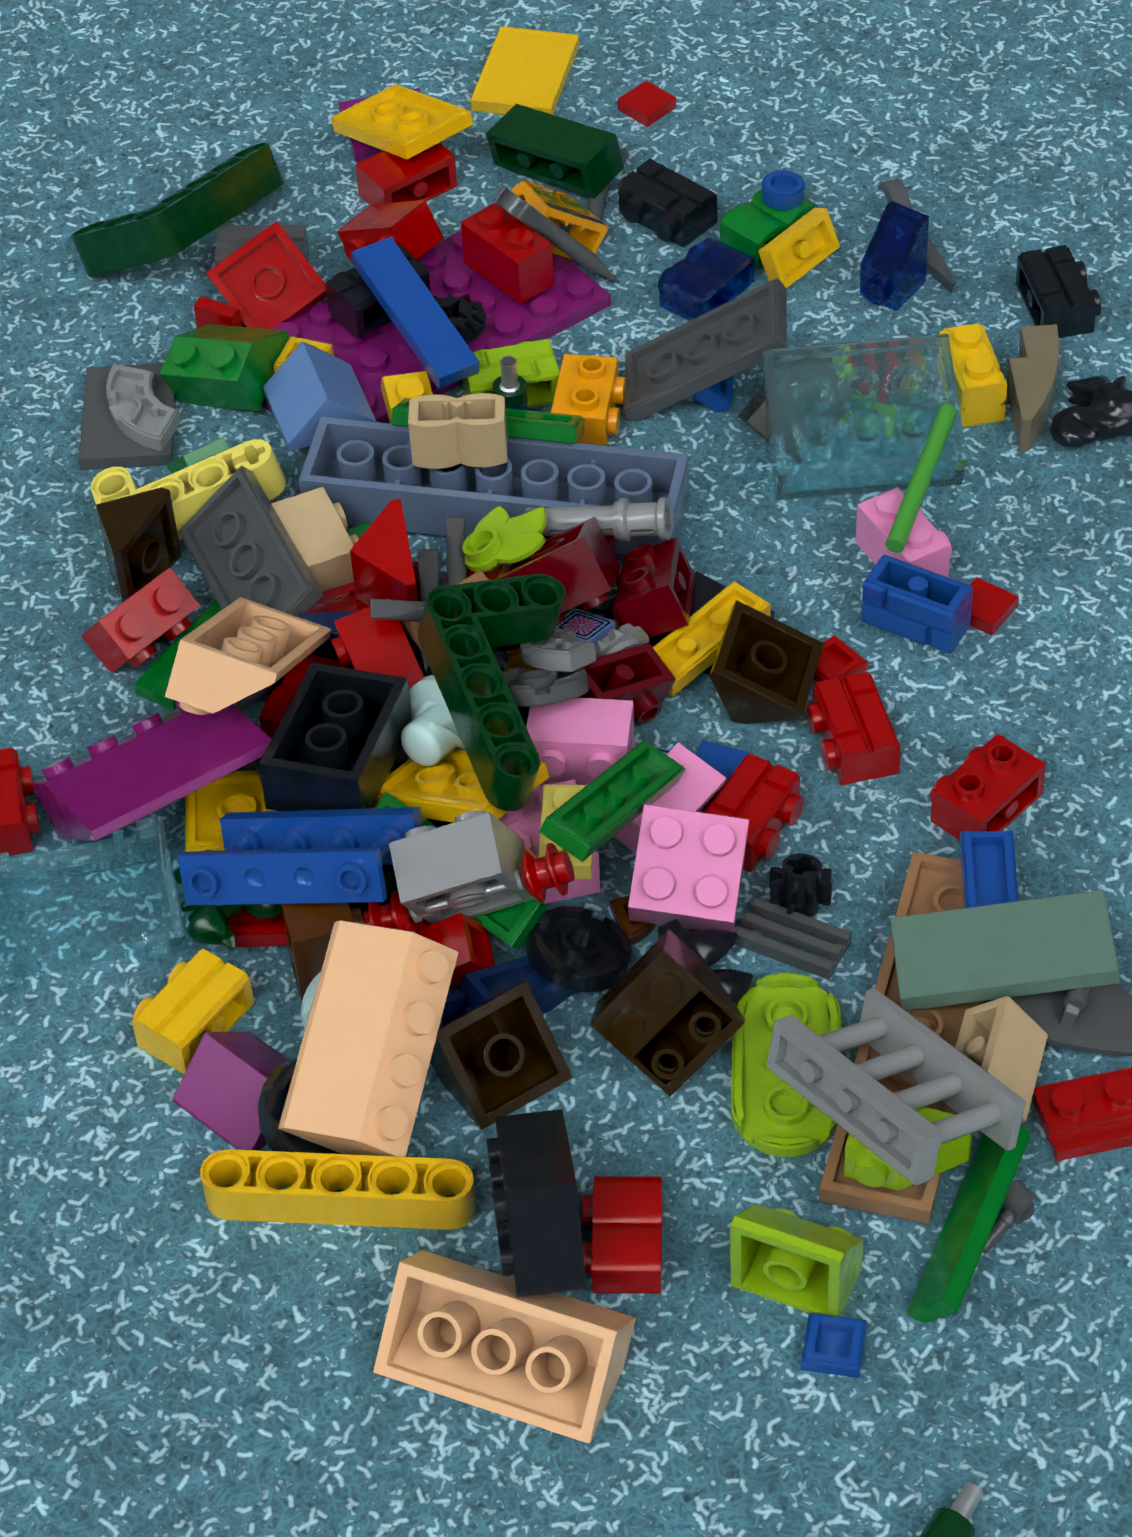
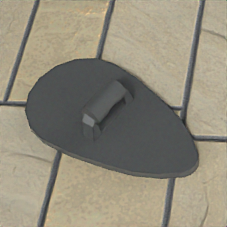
M1117 984L1010 997L1048 1034L1046 1044L1096 1054L1132 1056V994Z

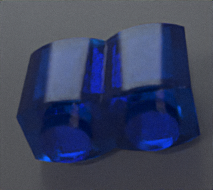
M713 237L701 241L698 245L690 248L685 260L677 262L672 267L665 269L658 281L659 307L691 321L737 298L754 282L755 257Z

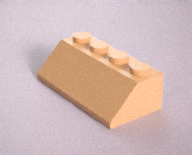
M240 597L180 639L165 697L180 702L179 707L193 714L207 715L208 713L218 712L274 684L328 640L332 629Z
M341 920L334 922L278 1129L341 1154L406 1157L458 952L414 932Z
M421 1250L399 1262L373 1373L590 1444L624 1368L636 1318L559 1293L517 1297L515 1279Z

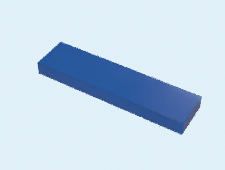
M392 237L352 252L351 263L439 389L479 373L480 362Z

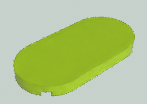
M797 973L767 975L755 981V987L749 989L735 1003L745 1018V1023L732 1035L731 1118L734 1128L750 1146L771 1156L797 1157L806 1155L825 1145L835 1133L837 1123L766 1067L775 1020L792 1015L820 1036L841 1029V1012L837 999L830 991L828 995L825 990L819 988L818 981Z

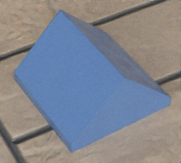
M303 341L263 386L264 394L289 451L311 446L321 416L377 422L351 365Z

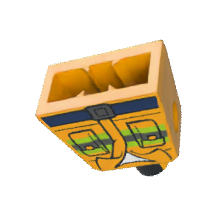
M523 180L512 189L514 194L560 228V223L565 227L570 223L572 228L567 233L596 254L609 229L608 225L563 192L527 180ZM552 244L553 254L573 260Z

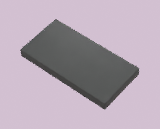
M778 278L626 352V391L623 415L629 421H640L787 350V288Z
M242 465L179 530L222 610L242 597L299 617V613H307L323 596L321 589L254 473Z

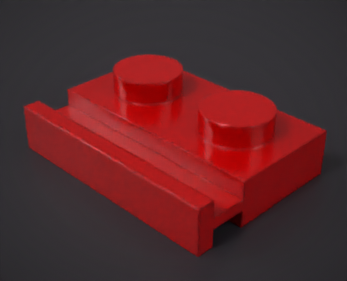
M1132 1067L1034 1088L1032 1101L1046 1138L1051 1145L1056 1162L1132 1146Z

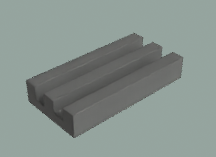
M755 897L751 903V912H746L742 918V926H737L734 931L738 935L734 945L827 980L831 978L851 943V932L795 911L789 915L787 914V908L771 904L758 897ZM755 930V931L761 932V933H763V934L772 936V937H774V938L780 939V940H782V942H784V943H786V944H783V943H781V942H778V941H775V940H773V939L767 938V937H765V936L759 935V934L754 933V932H752V931ZM797 948H804L806 950L828 957V959H823L821 957L815 956L813 954L807 953Z

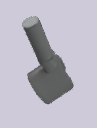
M1013 1180L1001 1207L1005 1212L998 1217L983 1250L985 1254L990 1251L1008 1229H1011L1014 1224L1019 1225L1034 1214L1033 1194L1020 1180Z

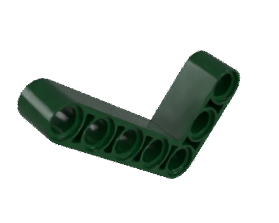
M259 143L236 153L153 207L93 223L74 232L71 238L89 277L159 261L189 247L283 185L284 180L269 143Z
M546 574L523 575L435 588L428 593L418 630L419 642L483 793L490 804L504 811H517L528 804L540 767V759L492 648L549 639L554 634L566 592L559 580Z

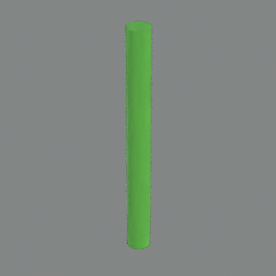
M945 403L940 405L885 542L887 549L892 552H902L907 543L957 415V409L951 404Z

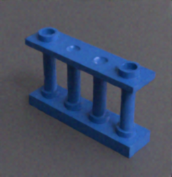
M420 807L229 812L219 819L225 850L181 852L177 855L186 906L384 902L387 899L382 865H393L389 843L406 838L405 833L407 831L423 826Z

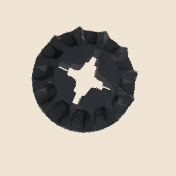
M451 292L446 298L433 296L466 344L475 341L483 334L486 329L487 318L481 302L471 301L469 294L459 298L454 297Z

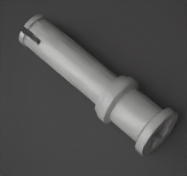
M660 497L658 502L631 503L628 498H620L614 502V505L545 508L547 522L542 535L544 537L555 536L595 516L605 536L614 535L621 542H629L632 537L659 536L660 540L669 541L673 531L672 504L669 497ZM526 507L525 513L539 507Z

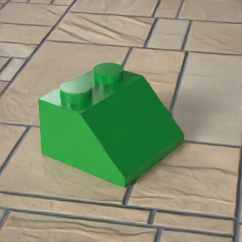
M208 324L174 337L160 371V376L181 402L199 406L260 411L265 399L263 386L274 375V364L285 347L289 334L285 330Z

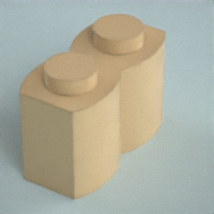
M475 393L459 398L447 395H424L409 400L408 426L412 465L427 469H442L457 464L488 468L507 462L508 437L505 397L491 393Z

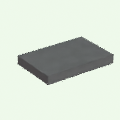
M164 363L123 365L155 372L157 385L154 396L164 405L176 409V395L160 376ZM112 366L86 368L79 453L81 470L107 469L110 467L164 466L173 461L174 434L164 451L161 452L133 441L113 421L106 396V382Z

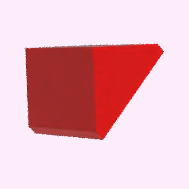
M401 499L391 500L350 550L355 596L368 606H370V599L390 598V600L418 601L417 585Z

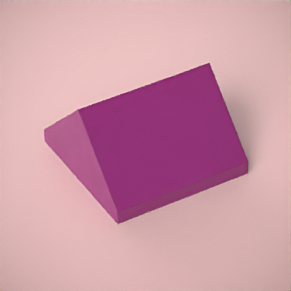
M205 1032L173 1097V1102L236 1150L260 1151L267 1145L259 1126L258 1102L262 1087L273 1070L287 1062L288 1059L251 1032Z

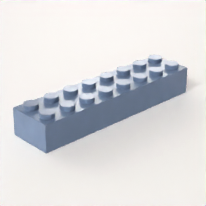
M322 416L298 480L300 494L324 487L332 504L337 502L341 504L348 526H358L365 522L371 525L391 500L401 499L407 532L446 536L445 519L465 517V538L473 533L477 524L498 506L504 508L509 517L512 518L524 514L526 507L614 505V502L620 498H628L631 503L658 502L660 497H669L673 510L671 539L676 537L678 539L689 497L688 454L508 437L507 462L488 468L457 464L448 468L427 469L412 465L408 426ZM659 536L632 537L629 542H621L620 539L615 538L616 555L625 556L639 545H656L665 541L660 540Z

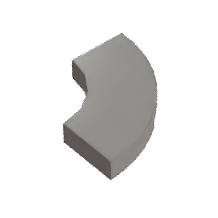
M113 364L106 382V396L113 421L133 441L147 448L163 452L181 422L179 410L164 405L154 396L157 385L155 372Z
M555 629L554 634L549 639L520 644L522 662L539 669L573 672L596 661L595 643H592V641L576 640V631H573V629Z

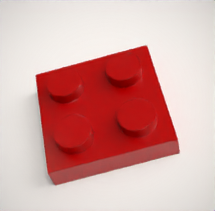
M278 221L206 272L207 277L228 305L239 308L241 322L245 327L273 329L281 322H289L302 315L327 297L325 283Z

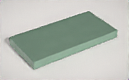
M1104 890L890 918L901 1007L905 1011L994 1000L1005 996L1017 997L1120 983L1119 966Z

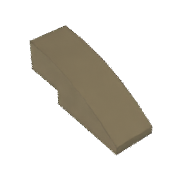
M1057 324L1021 327L1018 358H1009L1007 394L1020 452L1029 451L1041 435L1052 410L1056 394L1060 346Z

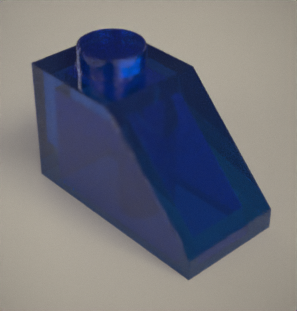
M890 201L886 205L860 266V295L865 297L870 303L883 305L898 311L926 282L929 216L894 201Z

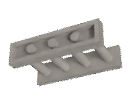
M877 989L866 990L859 1023L820 1036L792 1015L775 1020L766 1067L915 1186L933 1179L941 1144L980 1130L1006 1151L1016 1147L1026 1101ZM867 1043L880 1053L881 1056L854 1064L840 1052ZM905 1072L919 1084L892 1093L881 1085L878 1080ZM942 1101L958 1114L930 1123L915 1110Z

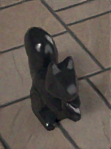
M1105 375L1069 381L1067 387L1074 395L1068 401L1078 406L1065 408L1054 416L1050 425V433L1054 441L1063 447L1079 448L1096 440L1118 436H1132V391L1125 389L1126 377L1120 376L1113 382Z

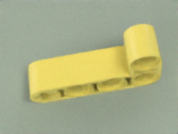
M253 439L138 489L127 469L123 467H110L99 472L93 478L91 492L97 505L161 487L170 490L178 538L181 540L183 538L179 530L241 465L254 473L269 501L284 491L286 478L270 444L262 439Z

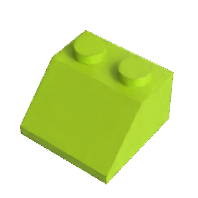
M757 1203L734 1216L730 1224L731 1286L808 1313L841 1317L862 1270L863 1239L853 1236L842 1228L834 1226L825 1227L801 1219L789 1210L781 1208L771 1209Z

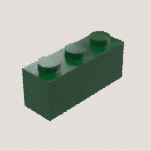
M515 104L486 133L494 164L516 174L593 199L624 169L616 134L523 105Z

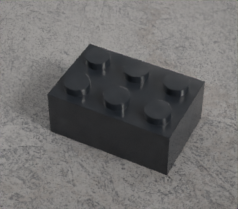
M311 662L259 763L265 808L275 811L371 809L402 746V730L412 721L408 678Z
M563 1109L495 1117L497 1138L486 1139L502 1276L514 1275L517 1297L587 1289L577 1185Z

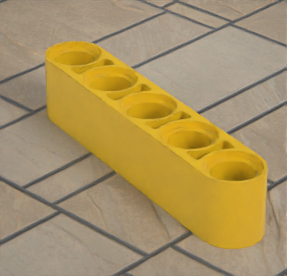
M227 1149L210 1154L203 1161L200 1168V1178L206 1205L211 1214L225 1220L452 1230L468 1225L477 1211L473 1172L468 1165L455 1159ZM393 1192H401V1193H398V1194L390 1195V1193H393ZM451 1194H455V1195H456V1196H453V1197H444V1196H446V1195H451Z

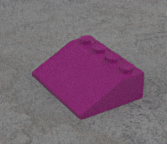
M177 701L175 704L178 711L164 718H161L159 712L141 718L131 724L134 730L133 733L119 740L116 739L114 734L103 737L87 746L89 755L73 763L70 756L48 764L42 768L45 776L32 782V785L59 838L97 841L263 757L272 738L233 704L213 714L197 715L179 707L180 702Z

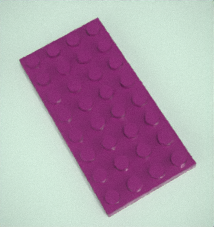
M461 231L440 241L418 259L428 270L430 289L433 296L446 298L451 292L454 297L459 298L469 294L471 301L482 303L484 313H486L487 325L479 338L467 344L472 352L480 349L488 350L516 345L524 341L532 342L548 339L611 306V294L569 259L553 254L554 285L521 305L464 264ZM327 299L314 305L289 322H281L273 328V330L287 331L289 338L293 336L332 344L334 356L351 365L376 421L380 423H390L380 387L382 377L426 371L393 322L356 339L345 329L344 325L341 326L330 315ZM427 372L433 395H443L462 385V380H459L439 389ZM265 396L262 405L269 412L272 413V410Z

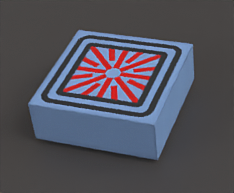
M574 608L556 626V629H573V631H576V640L592 641L596 646L597 640H602L611 629H615V621Z

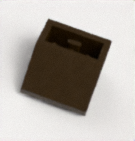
M668 930L596 1002L590 1025L665 1093L671 1096L745 1023V1018L710 966L674 933Z

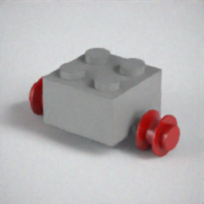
M481 810L465 812L458 815L454 823L438 828L434 826L413 828L405 833L406 838L389 843L398 890L392 891L390 903L388 904L368 902V910L363 912V920L365 925L415 933L417 923L423 919L430 924H434L458 913L474 918L529 900L536 899L539 902H544L546 890L555 887L563 896L568 894V883L575 879L573 865L568 853L565 850L558 851L553 843L547 844L545 856L537 858L532 851L525 849L524 840L490 812L486 813Z

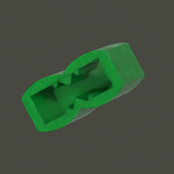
M761 190L754 194L751 202L742 203L724 214L720 222V247L755 268L762 269L764 266L758 251L813 208H818V205L804 197L803 203L793 209H774L762 201Z

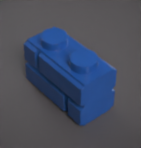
M884 554L863 584L862 601L864 603L862 605L861 621L916 642L931 645L932 648L950 654L954 651L971 623L972 607L970 606L973 599V586Z

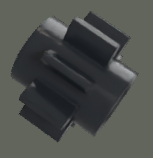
M798 853L786 857L782 863V868H770L769 902L771 904L780 903V906L787 908V914L789 915L795 911L809 917L814 916L818 912L819 904L829 906L831 904L832 870L830 868L822 869L820 860L809 854Z

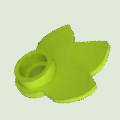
M501 506L488 513L477 524L474 532L465 539L462 545V550L465 554V564L469 570L474 572L480 570L482 572L493 571L503 563H515L537 552L545 543V538L542 535L547 522L545 508L541 506L512 518L509 517L508 513Z

